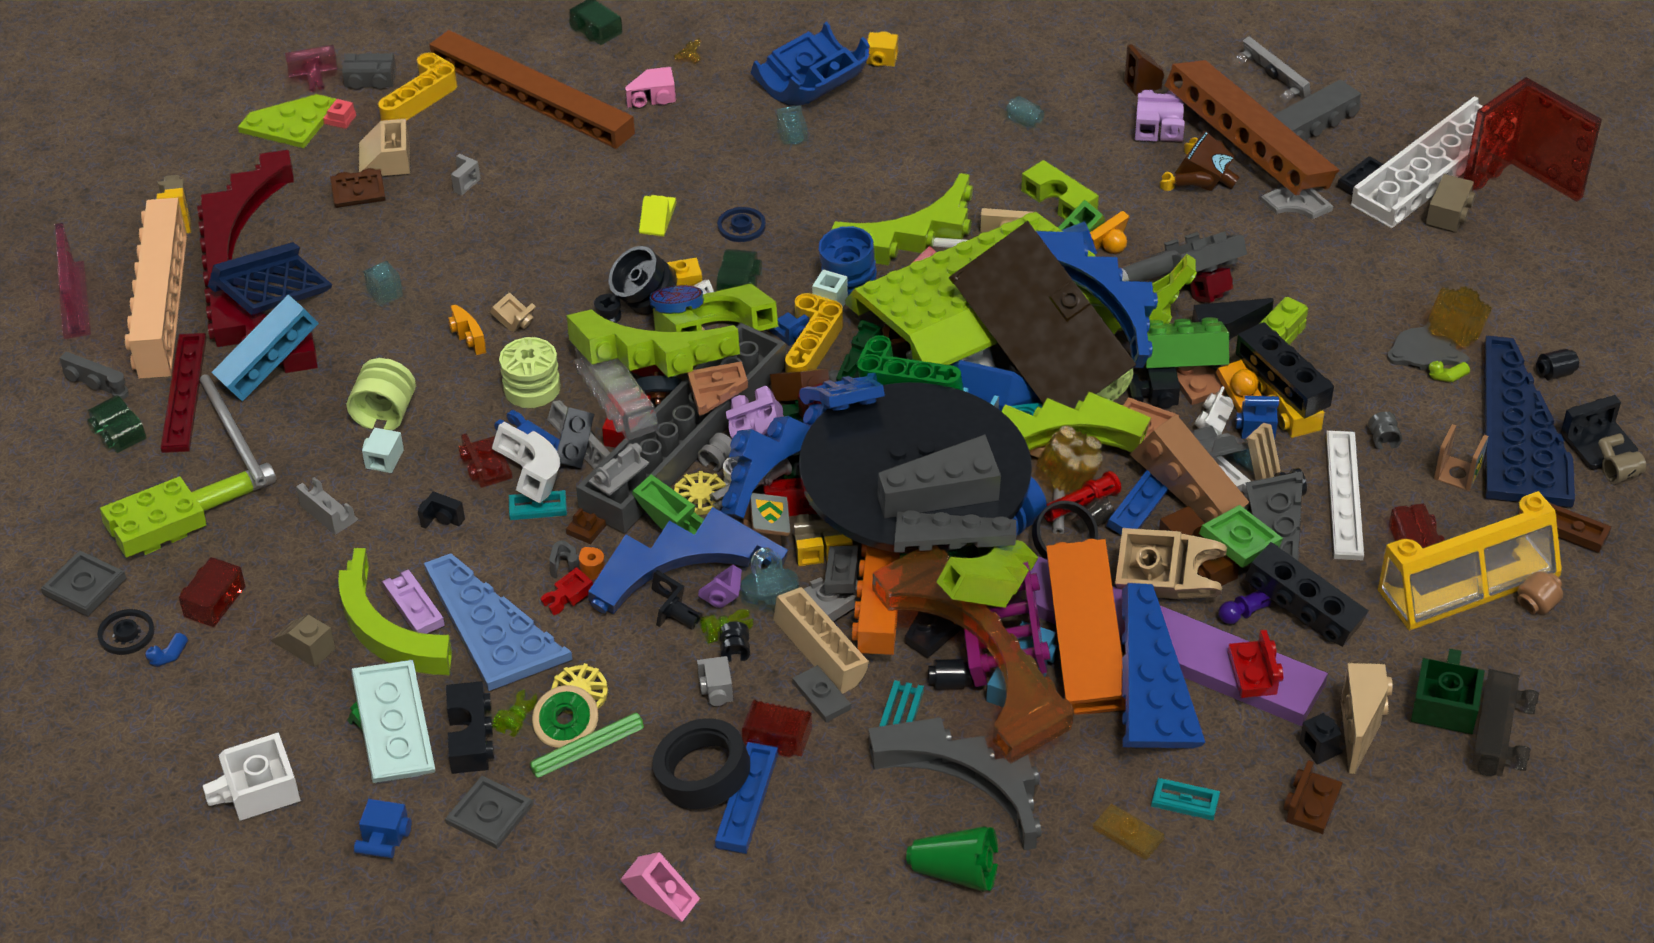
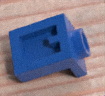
M788 312L778 318V327L768 330L791 346L796 342L808 324L809 317L804 314L796 318Z

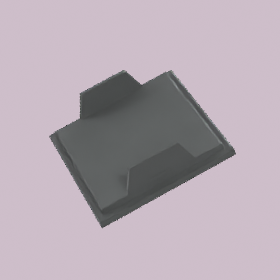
M1213 426L1196 429L1193 432V435L1212 458L1249 449L1247 441L1229 433L1217 435Z

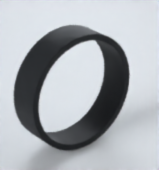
M1057 501L1047 506L1037 516L1032 527V540L1042 558L1047 559V549L1040 535V523L1044 514L1052 509H1067L1078 514L1088 527L1090 539L1098 540L1096 521L1085 507L1072 501Z

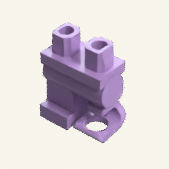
M1143 90L1142 93H1138L1135 140L1157 141L1159 123H1161L1160 141L1183 142V101L1171 91L1165 94H1155L1152 90ZM1147 129L1153 132L1150 134L1142 133L1141 130Z
M767 386L756 389V401L749 403L745 395L731 398V410L726 411L731 438L734 437L737 431L749 429L768 437L767 429L775 417H784L782 405L775 399L773 392Z

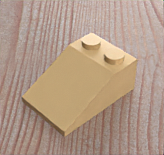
M1348 663L1341 696V709L1348 770L1352 774L1356 773L1381 725L1382 716L1388 714L1387 695H1392V677H1387L1385 664Z

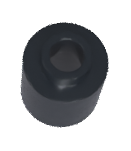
M1566 348L1541 354L1536 362L1537 373L1540 376H1544L1547 381L1572 375L1579 368L1578 355L1574 350Z
M963 659L934 660L933 666H928V683L934 684L935 690L964 689L965 686H972L969 662H964Z

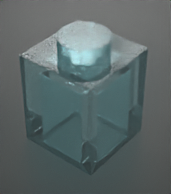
M387 260L364 270L367 292L379 306H383L403 296L400 274Z

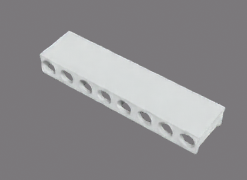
M1474 96L1354 186L1350 205L1393 228L1434 196L1443 174L1459 177L1511 137L1516 118L1510 116L1507 119L1478 104L1479 98Z

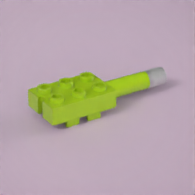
M269 463L259 465L267 479L266 484L263 486H257L249 470L192 492L179 476L100 507L102 521L111 536L116 538V543L126 558L142 551L147 555L160 549V544L170 540L171 543L187 537V533L206 526L204 511L276 482V475L272 466Z

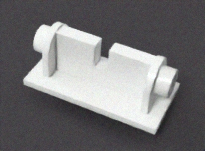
M1222 386L1216 394H1209L1203 404L1206 411H1202L1194 423L1198 427L1197 429L1213 426L1217 435L1222 434L1226 425L1225 422L1234 408L1233 400L1230 397L1221 395L1225 387Z

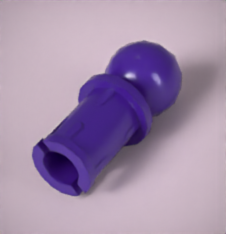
M1260 590L1247 596H1237L1234 602L1227 601L1220 606L1218 612L1220 620L1226 624H1235L1240 620L1241 615L1244 618H1249L1253 612L1270 606V600L1264 602V600L1270 599V597Z

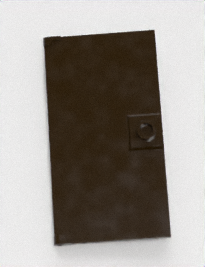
M1026 221L949 277L950 281L956 286L1043 405L1046 399L1049 398L1075 409L1078 401L1084 402L1089 392L1099 393L1136 366V363L1029 221Z

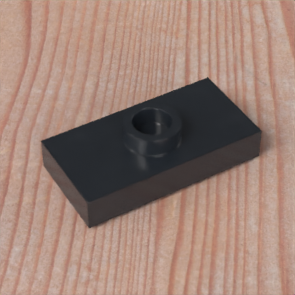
M1369 156L1338 179L1337 187L1353 195L1354 186L1384 164Z

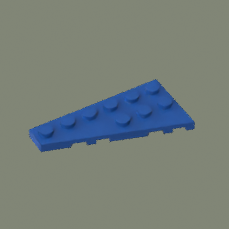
M1127 583L1122 589V619L1125 621V632L1122 634V644L1125 645V655L1122 657V697L1126 700V711L1123 713L1126 735L1123 737V747H1201L1205 743V739L1153 584Z

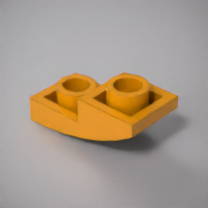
M451 305L452 317H448L451 332H457L459 340L466 339L468 348L473 347L476 355L486 353L484 334L478 323L463 308L458 305Z

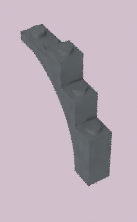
M941 717L868 728V746L874 770L893 767H913L934 770L960 778L984 791L1002 806L1016 823L1024 850L1036 849L1037 837H1041L1042 832L1039 818H1033L1034 801L1032 796H1034L1035 785H1039V774L1037 767L1031 766L1028 754L995 759L994 750L992 747H987L985 736L952 741L950 729H944Z

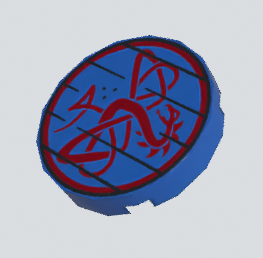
M689 285L664 287L654 291L649 297L651 308H655L660 313L668 314L682 313L689 306H692V309H696L704 301L703 291L698 287Z

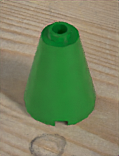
M983 826L915 839L912 846L907 848V864L911 865L914 872L982 892L990 891L994 886L998 864L993 863V853H998L997 835L994 828Z

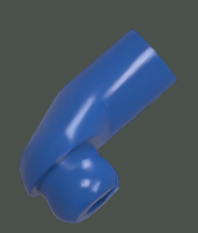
M175 633L167 648L161 650L158 646H151L147 649L145 656L150 660L149 663L157 667L175 661L179 658L187 644L188 638L182 633Z

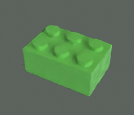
M1202 318L1201 322L1192 323L1190 319H1176L1174 323L1163 324L1162 320H1150V328L1147 335L1148 341L1152 342L1153 350L1152 356L1145 363L1146 368L1229 364V332L1222 321H1218V318Z

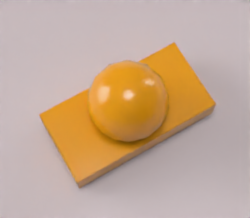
M1124 211L1119 212L1090 232L1096 250L1103 246L1107 252L1118 254L1126 248L1127 236L1124 234L1130 217Z
M1242 360L1217 369L1216 374L1223 387H1225L1228 396L1233 400L1237 412L1241 413L1245 395L1262 396L1258 389L1259 381L1257 375L1253 371L1248 370Z

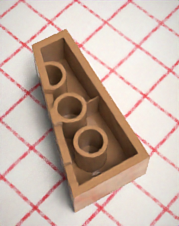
M1177 414L1153 430L1130 454L1186 506H1190L1205 523L1238 505L1244 508L1250 503Z

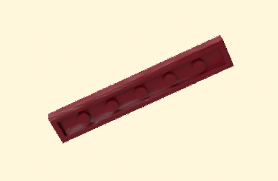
M206 333L179 334L161 442L162 453L190 451L207 339Z

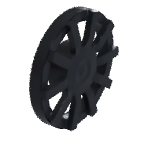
M125 609L106 617L98 628L97 636L101 647L107 652L116 655L135 653L147 646L154 636L155 628L151 617L147 613L137 609ZM136 616L144 619L149 624V630L145 638L133 646L118 648L108 645L103 640V634L107 626L119 618ZM123 619L114 625L112 638H115L114 641L116 643L121 642L122 645H125L127 642L133 643L134 639L140 637L138 633H141V629H138L139 626L135 621Z

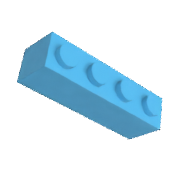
M287 295L212 373L243 402L319 323L290 295Z

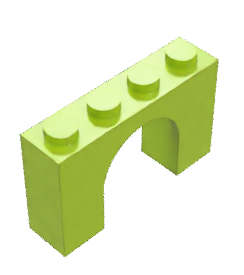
M753 284L703 294L704 301L701 306L696 309H692V306L686 307V311L682 313H660L653 308L655 331L660 332L702 331V324L714 321H735L758 331L778 327L776 301Z

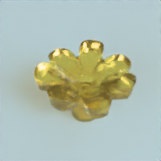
M700 38L694 42L692 40L686 44L687 48L675 54L674 58L677 60L689 58L693 64L699 62L701 57L696 51L702 43Z

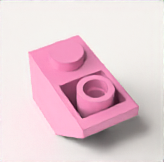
M671 67L648 69L625 87L627 108L632 107V104L635 107L645 106L647 103L645 93L648 90L652 105L676 102L675 84Z

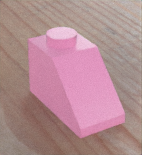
M660 852L638 857L620 879L638 900L681 922L700 899Z

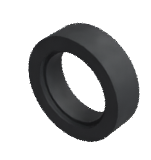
M713 718L693 720L675 728L662 739L653 756V771L665 797L673 804L687 809L712 807L732 797L747 780L751 766L749 754L739 731L730 723ZM706 746H720L729 751V757L725 765L718 772L705 779L683 781L674 776V771L679 761L696 749Z

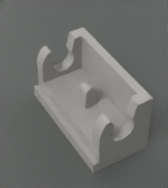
M314 477L312 479L314 487L309 492L303 483L296 486L300 506L335 535L358 520L354 515L353 508L347 503L343 507L327 494L322 488V483Z

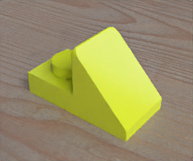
M656 195L644 196L639 233L664 236L676 206V198Z

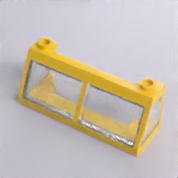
M1539 491L1521 498L1519 508L1522 514L1426 548H1422L1417 542L1410 539H1401L1386 545L1378 591L1409 631L1518 592L1520 584L1536 571H1543L1547 574L1553 573L1557 577L1561 575L1562 568L1556 511Z

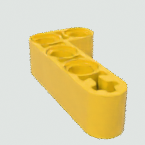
M423 53L418 56L419 76L379 101L381 121L406 119L407 121L457 88L454 65L434 53Z
M804 293L795 298V317L799 318L805 314L809 317V322L785 357V372L817 369L843 328V307L839 302L814 294Z

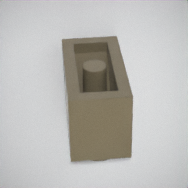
M310 615L291 621L271 639V642L313 667L319 665L335 650L331 627Z

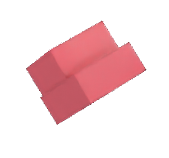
M336 99L323 118L324 124L347 129L356 117L353 102Z

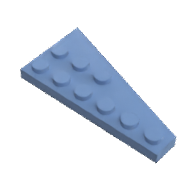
M453 554L424 563L425 571L488 691L573 660L572 652L565 646L562 648L558 645L552 635L547 631L544 633L536 627L530 617L504 596L501 598L497 595L493 587L487 582H481L474 576V572Z

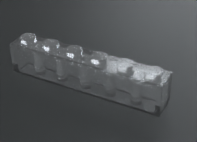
M575 348L577 359L573 360L575 370L578 375L582 376L585 386H589L592 396L597 397L600 408H605L606 415L609 421L613 420L617 432H622L628 441L659 430L654 405L618 358L591 364Z

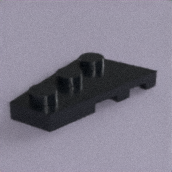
M937 584L935 589L929 593L923 610L918 612L907 631L905 644L926 658H929L964 628L961 601L952 600L940 585ZM977 603V608L981 607L982 610L986 609L985 604Z

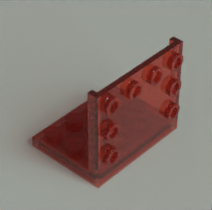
M1525 77L1477 110L1464 179L1474 181L1472 191L1476 188L1481 189L1490 178L1500 176L1503 170L1512 164L1577 202L1584 196L1602 119Z

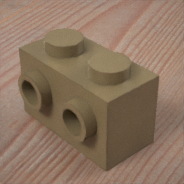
M1443 174L1429 205L1426 224L1456 232L1460 223L1466 222L1469 208L1467 207L1472 208L1476 197V193L1472 192L1474 181Z

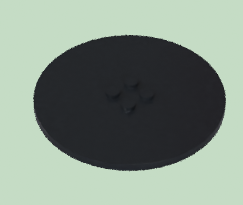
M913 382L883 385L885 396L876 398L877 401L874 403L849 404V408L843 410L829 408L811 425L802 443L799 475L804 494L816 513L828 525L848 538L861 544L894 552L897 517L884 518L877 498L879 472L986 435L1001 474L999 500L922 513L935 514L943 512L956 516L972 514L985 518L1002 516L1013 519L1021 509L1030 488L1031 456L1027 443L1017 426L1002 411L989 402L968 392L938 384ZM967 543L965 546H962L961 548L971 546L974 543ZM946 544L932 545V550L919 551L918 546L905 547V552L895 553L933 554L957 549H949Z

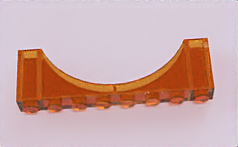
M932 545V550L919 551L917 549L873 572L872 590L888 611L914 610L951 620L976 636L993 655L1004 678L1006 701L1000 716L994 724L992 741L1010 764L1072 729L1074 709L1067 699H1062L1056 691L1053 681L1049 677H1044L1039 671L1034 658L1031 655L1025 654L1016 636L1012 633L1009 634L1003 627L997 613L991 612L985 604L952 600L937 583L949 560L945 550H940L937 545Z

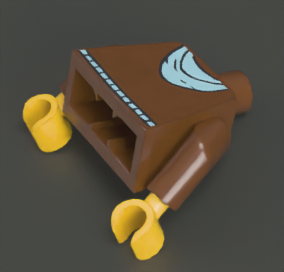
M1204 130L1199 139L1193 137L1189 140V143L1184 144V152L1187 156L1176 170V176L1174 177L1171 172H1165L1159 184L1160 188L1164 191L1173 190L1175 184L1177 186L1193 185L1212 191L1218 181L1232 189L1240 177L1228 169L1234 160V155L1225 148L1221 141L1214 139Z

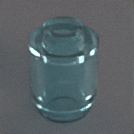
M1017 96L1015 99L1012 98L1006 108L1008 118L1026 127L1036 128V123L1040 124L1045 114L1039 105L1021 96Z

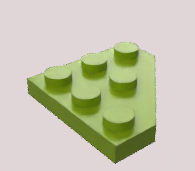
M315 94L256 110L246 116L238 126L239 133L305 148L323 126V118L336 99Z

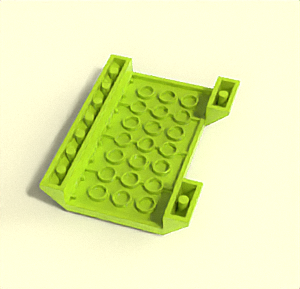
M1037 212L1025 214L1024 217L1004 223L1002 226L989 232H983L968 241L959 242L956 246L936 252L928 258L915 261L907 267L889 272L887 275L876 280L866 282L849 294L845 299V305L858 316L868 311H872L910 343L913 360L950 365L997 344V341L956 286L950 281L949 277L1026 221H1029L1035 231H1063ZM1088 250V256H1095L1094 253ZM1077 285L1089 302L1098 299L1086 289Z

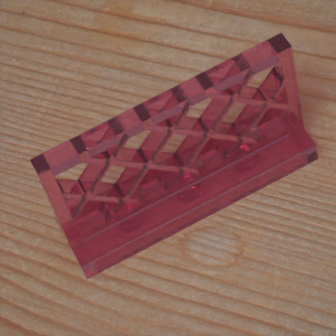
M55 224L64 339L91 335L84 261L74 262L64 224Z

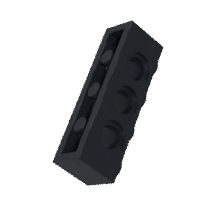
M1265 322L1238 334L1235 354L1304 419L1331 406L1334 385L1331 381L1318 372L1310 362H1307L1294 347L1283 340Z
M1272 542L1254 559L1244 578L1255 589L1266 594L1279 606L1284 607L1298 617L1304 624L1309 625L1328 641L1336 643L1341 647L1358 630L1369 610Z

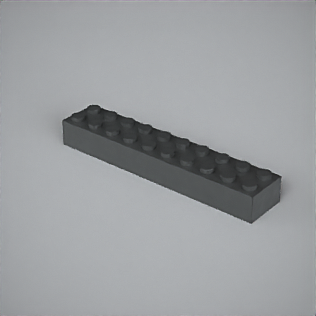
M740 323L736 327L739 334L740 354L699 364L694 370L742 362L748 380V388L734 397L745 395L750 403L756 398V389L770 384V374L781 373L784 370L786 343ZM687 376L576 487L578 507L589 514H596L597 517L606 520L607 525L625 533L646 512L632 495V491L651 474L670 487L698 458L699 450L704 445H709V440L716 433H722L729 426L726 411L731 410V398L704 415H699ZM629 443H638L642 448L640 457L647 460L649 465L610 496L589 483V480L596 474V469L603 467L613 458H618V454Z

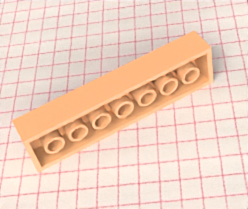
M178 198L147 200L146 209L141 212L143 227L139 228L141 245H137L139 262H135L134 266L137 279L132 281L134 297L130 298L132 315L128 316L127 319L130 333L125 335L126 349L132 352L131 367L132 370L137 371L138 378L172 375L187 232Z

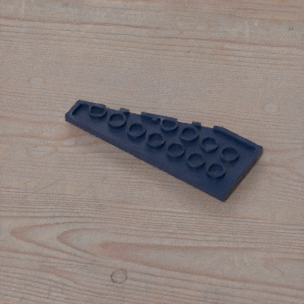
M1486 335L1484 343L1485 435L1489 437L1485 450V498L1520 502L1522 497L1539 491L1549 503L1557 506L1573 507L1575 501L1573 457L1570 452L1566 451L1564 439L1561 434L1557 433L1553 425L1554 419L1540 391H1537L1533 384L1534 378L1532 374L1528 373L1524 366L1525 360L1514 338Z

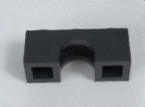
M483 681L446 685L447 713L450 726H468L461 731L448 732V756L451 773L489 770V759H494L493 740L488 741L487 735H493L492 717H486V711H492L490 693L484 692Z

